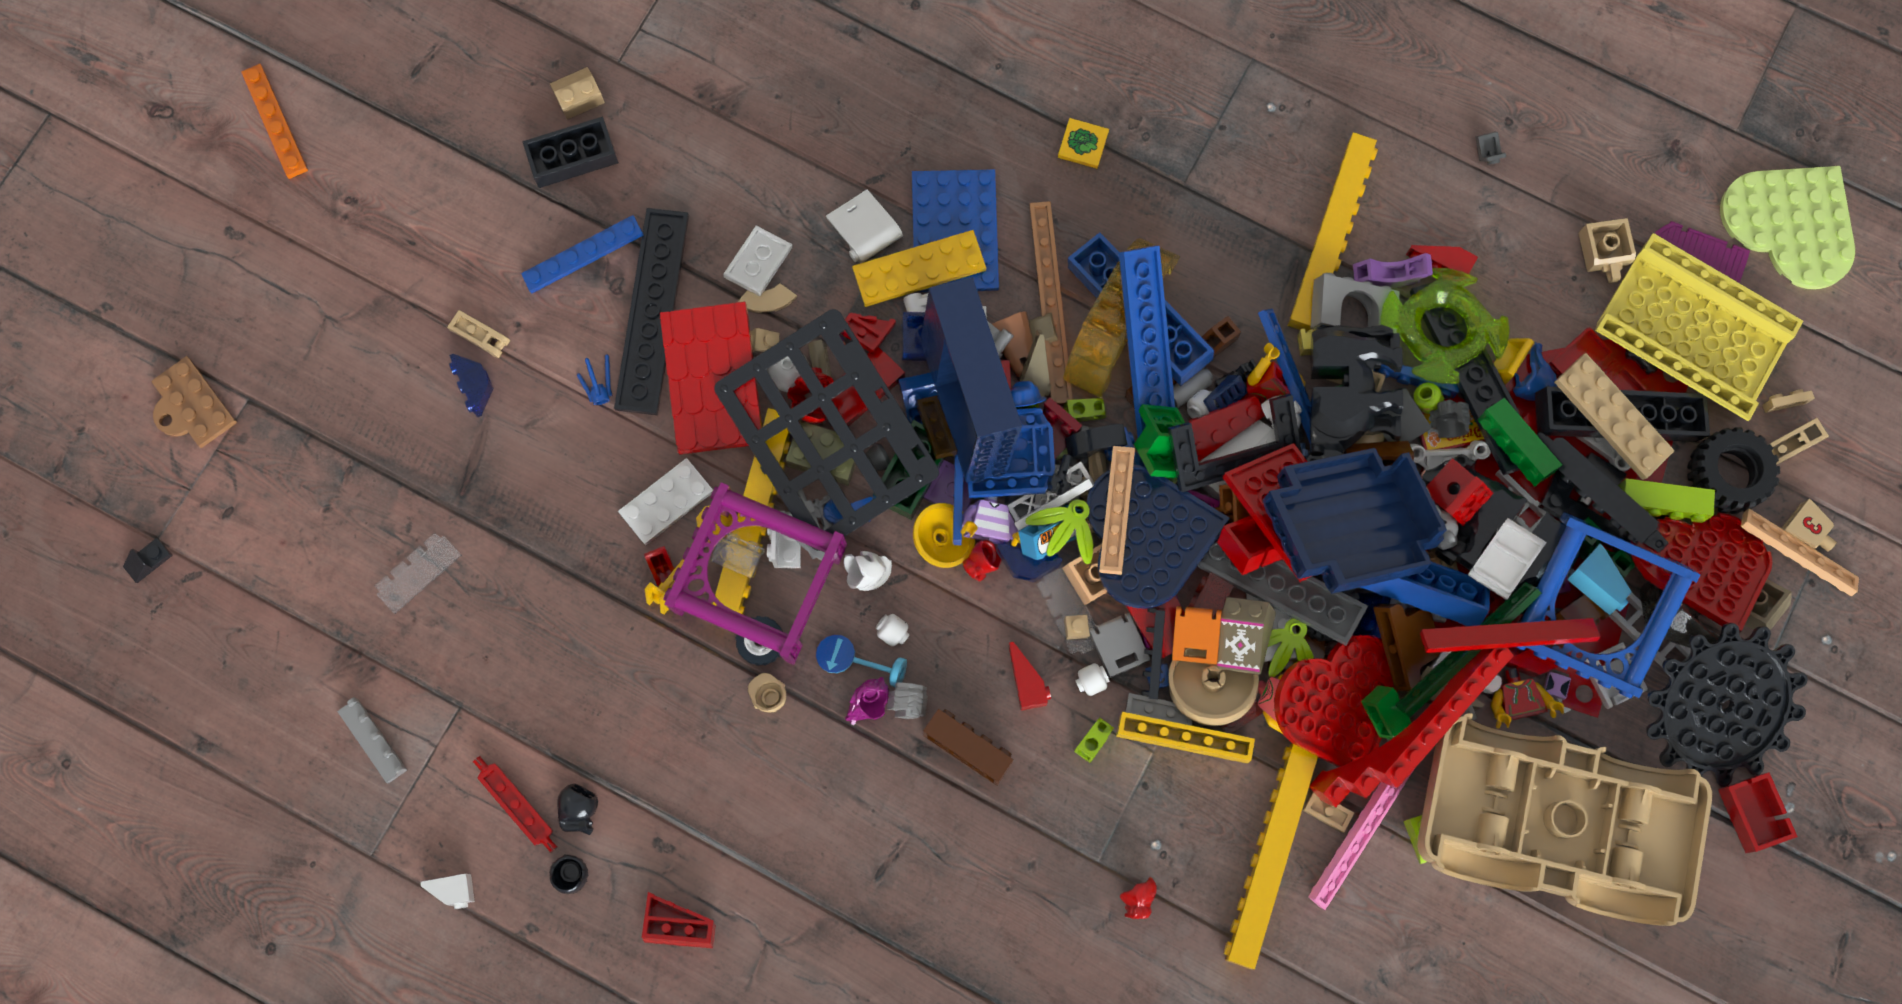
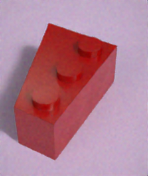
M648 892L641 937L645 943L713 949L716 928L713 920Z

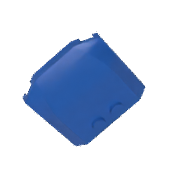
M1041 408L1017 409L1022 428L1008 472L1000 477H985L983 481L978 483L968 482L969 498L1046 494L1048 478L1055 474L1053 428L1047 421Z

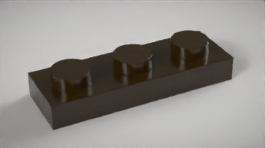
M938 396L918 399L916 407L935 459L956 455L957 448Z

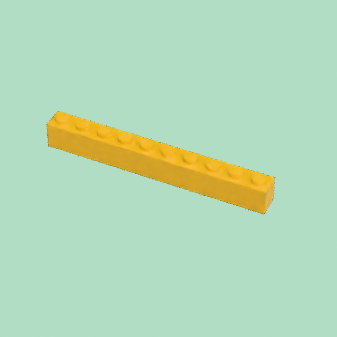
M1354 132L1351 135L1287 325L1298 330L1305 329V332L1311 330L1314 279L1320 277L1323 273L1337 272L1340 267L1341 259H1338L1340 252L1344 253L1348 241L1344 239L1346 233L1350 234L1354 222H1351L1352 215L1356 216L1360 206L1356 202L1358 196H1363L1366 185H1363L1364 178L1368 179L1372 169L1369 166L1370 160L1374 161L1378 151L1375 148L1377 142L1375 139Z
M768 408L763 427L779 417L776 410ZM787 428L766 441L783 471L786 465L783 459L785 454H788L791 442H789L790 432ZM754 456L743 496L774 509L772 499L773 495H777L778 492L767 474L764 475L760 468V463ZM738 513V522H743L746 517H740V513ZM747 526L733 531L715 594L717 599L726 607L743 615L745 613L744 599L749 598L751 591L749 581L751 577L754 578L757 570V565H754L756 556L760 557L763 544H760L761 538L766 536L768 528Z
M1293 743L1289 747L1286 746L1282 759L1285 760L1283 768H1279L1276 780L1279 781L1277 790H1272L1269 802H1272L1271 810H1267L1263 819V823L1266 824L1264 833L1260 832L1256 845H1259L1258 853L1253 854L1250 862V867H1253L1251 876L1247 875L1243 888L1246 889L1244 898L1240 897L1237 910L1240 913L1238 919H1234L1230 932L1233 933L1231 942L1227 941L1224 949V954L1227 955L1226 961L1249 969H1255L1318 758Z

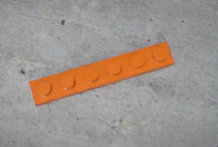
M258 64L241 71L286 176L291 179L307 172L308 168L263 66Z

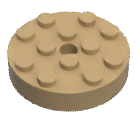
M1185 648V655L1206 657L1207 650ZM1172 660L1169 669V692L1172 701L1183 715L1197 723L1218 726L1234 722L1249 711L1257 696L1258 674L1218 669L1216 664ZM1211 678H1215L1218 680V683L1210 682L1208 680Z

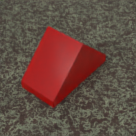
M663 546L644 554L655 582L659 586L665 582L675 569L669 552Z

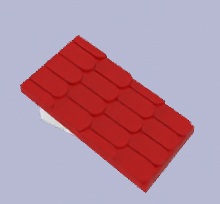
M746 302L660 312L675 439L679 455L748 446L714 390L715 384L719 380L754 359ZM753 378L734 392L759 430L762 428L757 381L756 378Z

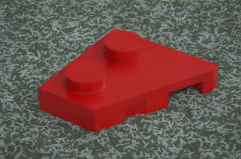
M849 313L845 318L846 322L861 346L872 354L896 325V320L894 319L886 321L876 319V316H862L856 313ZM844 330V332H842L841 334L846 338L850 339L847 332Z

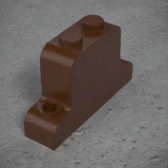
M1378 604L1373 609L1394 688L1399 691H1410L1421 681L1420 668L1436 659L1440 652L1426 653L1420 636L1422 629H1435L1432 613L1417 607L1403 609L1399 604Z

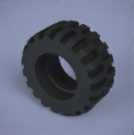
M1735 427L1732 430L1730 428L1722 429L1697 445V448L1690 455L1692 460L1688 462L1687 466L1691 470L1687 474L1688 480L1693 482V485L1690 487L1715 490L1714 509L1717 507L1721 513L1730 511L1731 514H1737L1742 511L1745 512L1748 508L1752 509L1767 500L1774 493V487L1778 486L1780 480L1776 477L1780 474V466L1776 465L1779 461L1778 456L1773 455L1772 450L1774 448L1771 444L1767 445L1764 442L1765 438L1761 435L1755 436V432L1748 429L1743 432V428ZM1720 454H1732L1744 462L1749 473V482L1746 488L1733 487L1722 478L1718 470Z

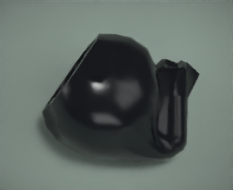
M575 783L561 790L557 799L560 828L565 832L580 831L591 835L594 828L592 827L593 821L590 817L595 814L598 807L597 795Z

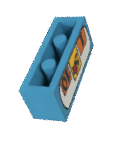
M1075 507L1077 513H1082L1081 509ZM1063 520L1048 525H1029L1021 529L1019 537L1022 554L1035 560L1044 558L1047 555L1049 542ZM1074 528V531H1073L1071 537L1069 538V540H1068L1066 543H1068V542L1073 541V540L1076 539V529H1075V528Z

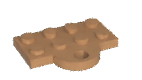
M188 356L151 381L162 396L154 407L153 420L157 428L169 436H182L189 433L197 445L203 448L237 423ZM171 416L172 422L168 426H163V419Z

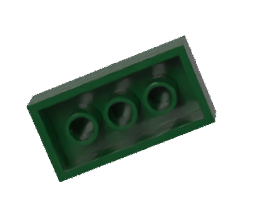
M913 420L911 423L912 427L938 468H940L946 457L935 459L923 424ZM918 445L911 449L918 460L925 457ZM896 453L881 478L888 490L910 477ZM932 482L889 509L912 520Z

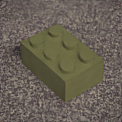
M799 420L823 460L844 447L835 431ZM793 438L785 460L787 467L805 472L811 466ZM851 458L830 471L837 483L849 486L856 463Z

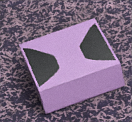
M1549 671L1547 672L1544 689L1552 697L1565 700L1571 678Z

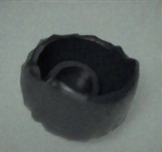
M567 854L554 861L549 871L550 882L553 888L562 894L568 895L579 892L584 887L589 876L586 863L577 856Z

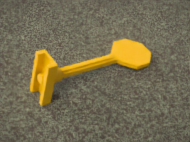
M705 506L696 517L697 527L700 528L703 519H701L702 513L709 506ZM729 514L728 517L721 515L722 524L726 527L731 526L733 523L732 515ZM716 523V531H713L714 535H718L721 530ZM733 531L725 535L719 542L728 541ZM683 559L664 583L657 587L650 582L645 588L646 603L651 605L654 601L660 604V612L663 615L669 610L664 605V595L668 588H672L675 582L673 576L677 568L682 567Z

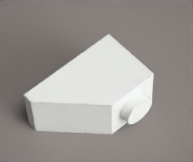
M460 874L421 882L422 888L444 904L454 906V909L466 908L468 903L475 902L471 874Z

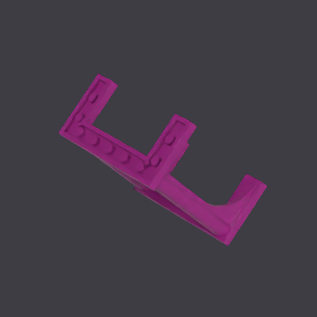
M721 482L719 487H715L711 494V499L713 500L710 506L706 507L702 513L701 519H703L700 528L696 527L692 535L694 541L691 547H687L682 559L684 563L682 567H678L673 576L675 582L672 588H668L664 595V605L677 615L683 616L684 612H687L779 652V655L786 662L794 665L803 646L799 639L833 563L840 564L848 545L844 535L836 531L834 534L738 494L732 491L729 485ZM736 512L740 513V517H746L743 522H738ZM731 514L733 523L731 526L726 527L721 522V515L728 517ZM716 523L721 528L718 535L713 534V531H716ZM747 526L765 527L825 553L789 634L726 607L713 593L708 580L709 559L717 543L731 531ZM705 547L709 548L708 553L703 552ZM701 566V574L693 575V573H695L698 570L696 567ZM693 580H703L704 585L700 590L690 591L688 589L690 582ZM705 592L709 594L708 600H705L704 597L702 599L697 598Z

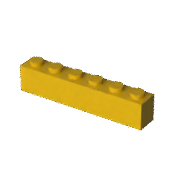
M1127 712L1120 714L1116 737L1242 763H1249L1252 760L1255 742L1254 738Z

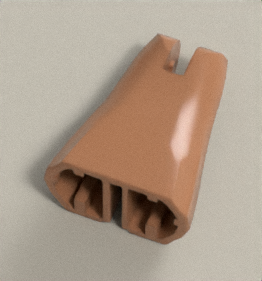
M1025 311L992 323L998 330L1002 331L1004 328L1014 335L1002 353L1006 360H1010V367L1017 377L1021 376L1024 368L1020 359L1023 357L1027 359L1033 343L1029 319Z

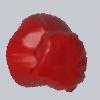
M980 540L974 545L969 558L963 561V568L970 577L980 582L986 577V573L999 569L1002 559L997 554L994 543L989 540Z
M1149 877L1146 882L1136 884L1132 890L1120 894L1121 900L1126 904L1125 909L1127 913H1125V917L1146 919L1151 915L1152 909L1150 906L1157 892V885L1152 877Z

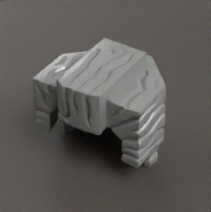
M897 682L895 690L889 691L887 709L894 710L895 717L902 719L926 716L927 687Z

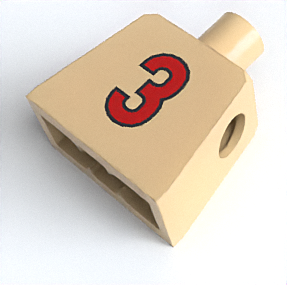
M1811 499L1802 502L1781 527V529L1813 549L1821 546L1829 552L1837 543L1827 535L1834 527L1833 522Z

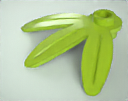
M1074 500L1069 504L1068 508H1047L1026 518L1025 523L1027 525H1048L1063 520L1049 542L1048 556H1053L1066 544L1075 528L1080 555L1086 564L1091 563L1093 539L1090 528L1085 520L1090 511L1086 502ZM1075 507H1081L1082 513H1077Z
M1292 618L1286 622L1284 628L1272 629L1268 647L1279 642L1282 643L1271 660L1269 677H1275L1284 669L1291 658L1294 648L1298 661L1314 658L1308 643L1304 639L1307 633L1306 624ZM1298 625L1300 631L1295 634L1292 632V628Z

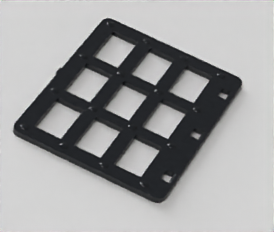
M836 309L828 310L715 384V393L760 463L764 475L767 474L792 516L818 528L819 526L797 492L816 480H820L843 517L842 520L825 530L829 533L834 534L836 531L843 534L844 537L939 476L938 466L843 315ZM844 330L852 340V342L846 345L839 335ZM822 335L846 373L825 388L800 348ZM786 357L790 358L812 393L811 397L792 409L767 369ZM753 378L757 379L779 415L778 418L759 430L734 392ZM854 386L878 424L857 439L832 401L833 398ZM880 388H882L888 398L883 402L875 393ZM819 407L844 444L843 448L824 460L799 422L800 419ZM786 428L811 466L810 469L791 481L766 443L767 440ZM886 437L910 477L889 490L863 451ZM916 445H918L925 456L919 460L911 450ZM851 458L876 495L875 499L856 511L830 472Z

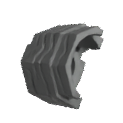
M1452 400L1441 401L1437 404V410L1430 411L1431 427L1438 431L1439 438H1455L1464 436L1469 432L1470 414L1467 403H1457Z

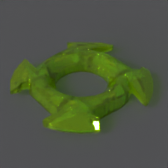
M1432 268V277L1436 278L1437 281L1412 295L1404 305H1402L1394 291L1389 292L1382 307L1380 323L1391 329H1397L1396 332L1400 333L1401 339L1413 355L1424 363L1414 367L1411 371L1412 374L1432 382L1458 384L1459 372L1454 369L1477 357L1488 343L1496 358H1502L1508 345L1509 321L1508 317L1502 315L1500 319H1494L1481 302L1471 292L1463 288L1464 286L1476 283L1478 278L1459 270ZM1436 307H1447L1455 310L1466 322V338L1454 346H1441L1433 343L1425 336L1421 328V318L1424 313Z

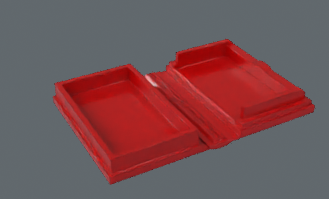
M1590 327L1586 328L1548 362L1551 369L1560 377L1580 356L1587 353L1619 390L1648 391L1612 355L1613 351Z

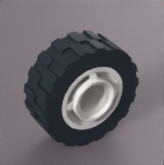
M751 617L754 620H757L763 624H766L770 627L782 631L781 627L776 623V621L770 619L769 617ZM736 635V648L742 658L748 663L765 666L771 662L773 663L780 657L779 652L765 646L758 647L753 641Z

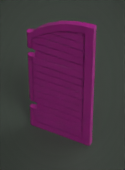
M1670 221L1669 224L1654 233L1740 283L1750 250L1733 244L1732 249L1726 248L1727 241L1692 228H1688L1687 232L1681 231L1683 225Z

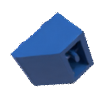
M931 372L898 379L906 417L910 424L913 420L923 424L916 407V401L918 399L938 396Z

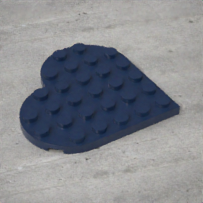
M1133 465L1122 575L1099 572L1101 547L1098 557V572L1102 585L1115 600L1129 607L1146 609L1168 602L1180 591L1230 518L1191 493L1179 491L1178 485L1167 478L1150 476L1146 467ZM1110 470L1103 473L1094 482V486L1090 489L1087 497V504L1090 510L1088 520L1093 531L1101 540H1103Z

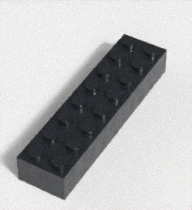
M1546 386L1535 392L1537 434L1541 432L1547 436L1604 438L1559 387ZM1620 390L1665 441L1697 442L1710 436L1708 403L1705 395L1697 393Z

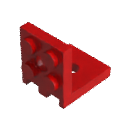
M1453 458L1426 486L1431 498L1462 526L1473 517L1481 505L1485 504L1493 494L1482 480L1477 476H1473ZM1452 484H1459L1460 491L1455 495L1450 494L1449 487Z

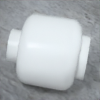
M1202 389L1188 400L1187 412L1192 419L1209 414L1203 400L1212 391Z
M885 614L876 626L878 630L877 636L892 647L898 643L902 645L909 637V633H907L908 624L895 614L888 616Z
M1096 663L1078 671L1079 679L1075 680L1080 692L1085 691L1088 696H1093L1106 690L1107 683L1110 682L1103 665L1099 667Z

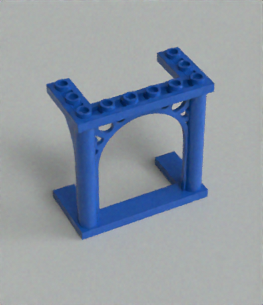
M1563 512L1559 520L1566 525V528L1537 586L1542 594L1527 607L1518 623L1545 621V615L1549 616L1551 621L1556 620L1555 601L1557 594L1586 535L1671 571L1672 574L1642 634L1631 645L1620 651L1608 654H1595L1581 650L1571 643H1565L1562 648L1558 645L1522 646L1517 648L1525 650L1527 647L1533 650V654L1541 659L1546 660L1549 657L1556 660L1554 664L1566 670L1568 667L1576 669V674L1583 678L1589 679L1591 676L1598 679L1597 683L1603 687L1610 689L1613 686L1616 687L1620 694L1628 698H1632V696L1640 698L1643 692L1640 686L1692 581L1697 583L1701 574L1689 566L1670 558L1666 559ZM1578 652L1583 654L1581 658L1576 657ZM1627 653L1633 654V656L1629 658L1630 660H1632L1630 665L1628 663V660L1624 657ZM1613 658H1618L1622 661L1623 670L1621 673L1614 669L1612 671L1610 663ZM1601 659L1605 661L1606 671L1603 669L1602 665H1596L1597 660Z

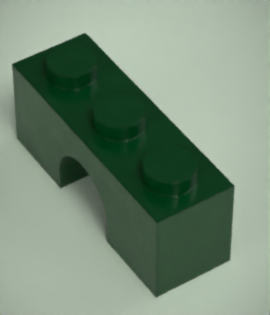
M1589 517L1584 520L1589 525L1600 529ZM1586 535L1581 544L1579 556L1585 561L1597 546L1601 544L1600 540ZM1605 549L1623 578L1636 566L1633 559L1623 550L1619 549L1616 552H1611Z

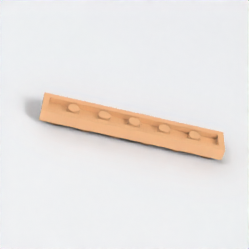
M1113 446L1100 573L1122 575L1135 448Z
M1750 508L1743 513L1741 527L1745 531L1760 538L1764 543L1779 550L1783 555L1798 562L1802 567L1814 572L1821 579L1836 586L1840 591H1844L1850 596L1858 592V576Z

